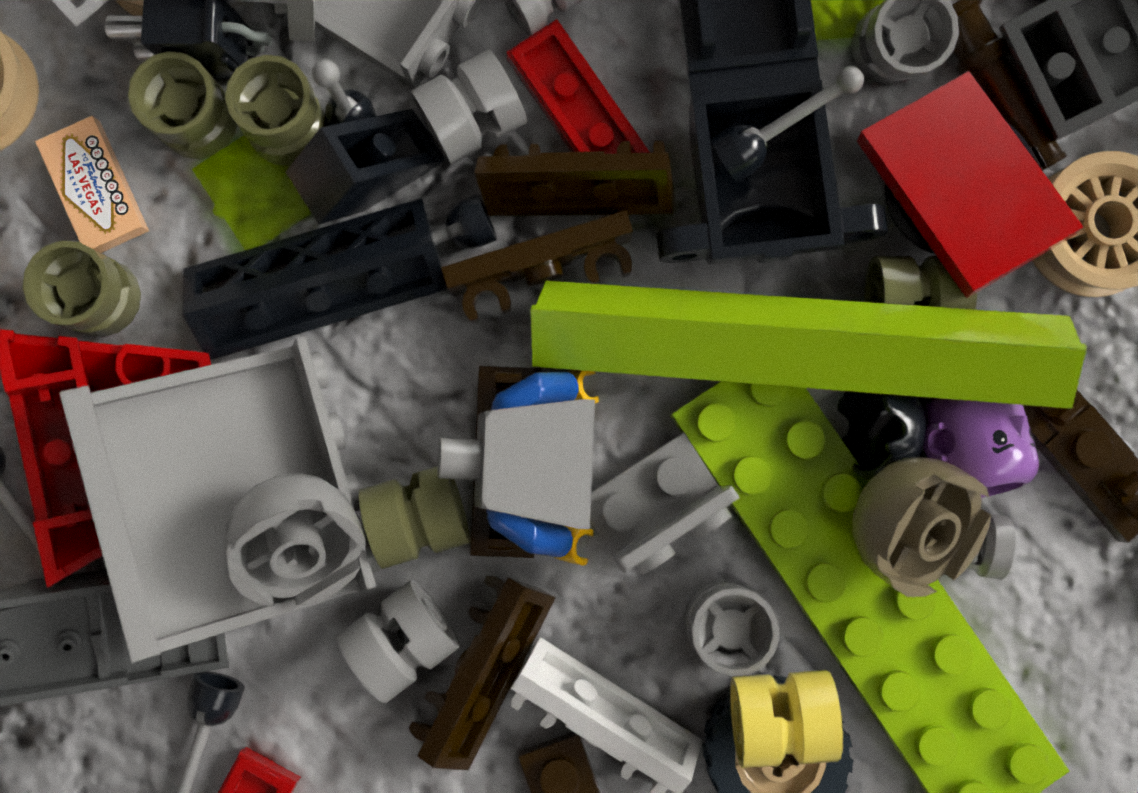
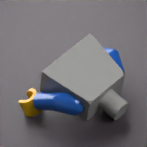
M582 370L537 372L496 395L492 402L491 410L482 412L478 416L477 439H439L437 475L439 479L475 480L474 506L486 509L490 527L527 553L550 556L560 561L585 566L589 559L578 556L576 546L581 536L593 537L594 530L590 528L594 407L599 402V396L589 397L585 393L583 379L585 376L595 375L596 372Z

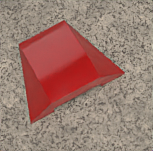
M0 329V373L4 392L9 396L35 517L33 526L47 588L103 556L59 392L89 385L90 392L92 393L211 365L209 353L127 343L125 345L80 341L77 338L65 336L54 338L18 334L13 330Z

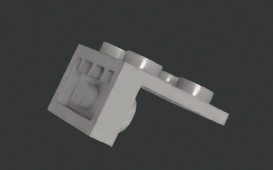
M682 433L591 492L590 522L623 573L635 567L641 575H644L666 562L675 554L670 543L685 533L689 532L690 535L695 534L697 538H700L728 521L732 515L726 507L736 501L739 496L732 486H718L686 435Z

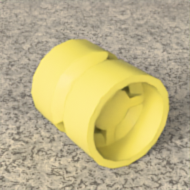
M829 671L790 672L783 684H778L770 674L735 676L731 678V721L736 755L741 768L780 766L786 754H792L799 764L838 762L841 759L843 750L842 717L835 682Z

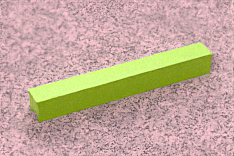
M545 281L536 305L531 307L532 367L1072 409L1087 351L1086 345L1081 343L1071 317L1064 315Z

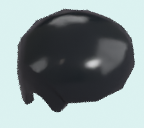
M844 392L838 401L837 410L849 423L848 432L841 439L859 464H853V472L870 481L889 464L905 458L920 457L925 442L927 421L923 406L915 396Z

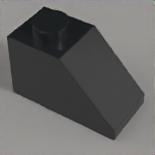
M412 108L321 127L287 169L286 173L319 225L368 210L438 167L444 161V158Z

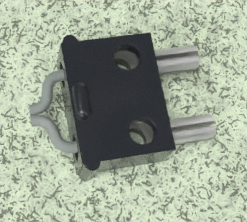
M144 0L143 16H108L105 19V23L109 24L105 25V32L111 39H141L137 40L134 44V47L138 48L134 49V54L139 62H144L153 55L168 51L185 53L198 60L214 80H229L236 68L247 60L261 54L265 50L264 46H272V37L268 33L253 31L225 0Z

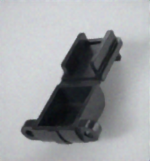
M678 0L687 77L689 78L691 92L689 138L701 224L672 227L658 232L656 240L659 261L663 263H682L706 260L708 264L756 259L759 263L789 260L795 254L838 250L846 243L868 241L886 235L888 227L884 205L866 204L839 208L825 105L766 141L767 153L763 164L754 173L739 182H736L727 171L711 142L712 137L726 128L737 124L751 125L761 130L823 90L818 67L819 56L811 0Z

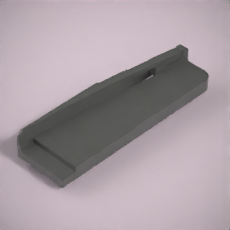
M107 569L71 574L49 588L46 587L45 578L28 580L27 583L0 590V706L229 668L225 633L131 663Z

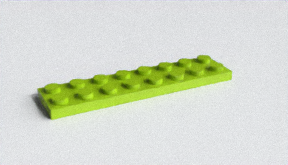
M720 381L670 415L680 432L686 435L718 486H732L739 498L730 504L925 793H1040L1070 772L939 580L928 584L937 592L926 597H907L875 575L863 562L852 535V517L860 493L869 480L853 472V464H859L807 388Z

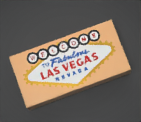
M94 116L87 117L35 141L80 243L102 253L149 232L103 126Z

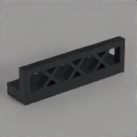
M423 199L413 200L184 268L182 315L203 352L209 353L210 360L448 290L441 269L443 266L433 240ZM412 224L416 226L414 231L387 237L392 230ZM350 244L343 252L326 255L332 248ZM287 261L290 262L284 269L266 274L272 266ZM229 279L221 288L203 293V286Z

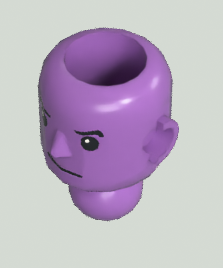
M931 398L924 404L923 409L927 424L923 449L927 458L939 459L970 474L987 488L989 496L1019 488L1031 482L1036 476L1039 468L1038 453L1023 405Z

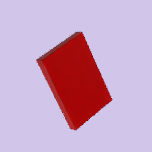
M969 71L862 130L856 140L966 298L1075 236L1084 227Z

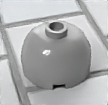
M301 473L278 475L256 484L238 501L226 524L225 531L226 563L230 581L242 596L266 606H274L273 597H295L296 606L313 604L336 594L355 578L360 569L358 557L362 549L365 551L366 546L361 522L346 495L320 477Z

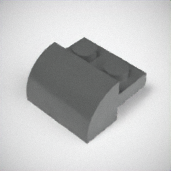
M1047 0L1003 23L999 27V31L1008 45L1007 47L1054 141L1071 135L1138 101V5L1135 0Z

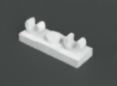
M541 637L538 639L511 687L515 691L511 707L518 711L524 701L528 699L546 711L540 723L545 729L551 727L558 718L566 724L565 727L583 737L589 744L600 748L620 762L624 760L621 769L622 778L628 780L633 772L638 769L654 779L650 793H665L667 789L674 793H682L692 781L703 740Z

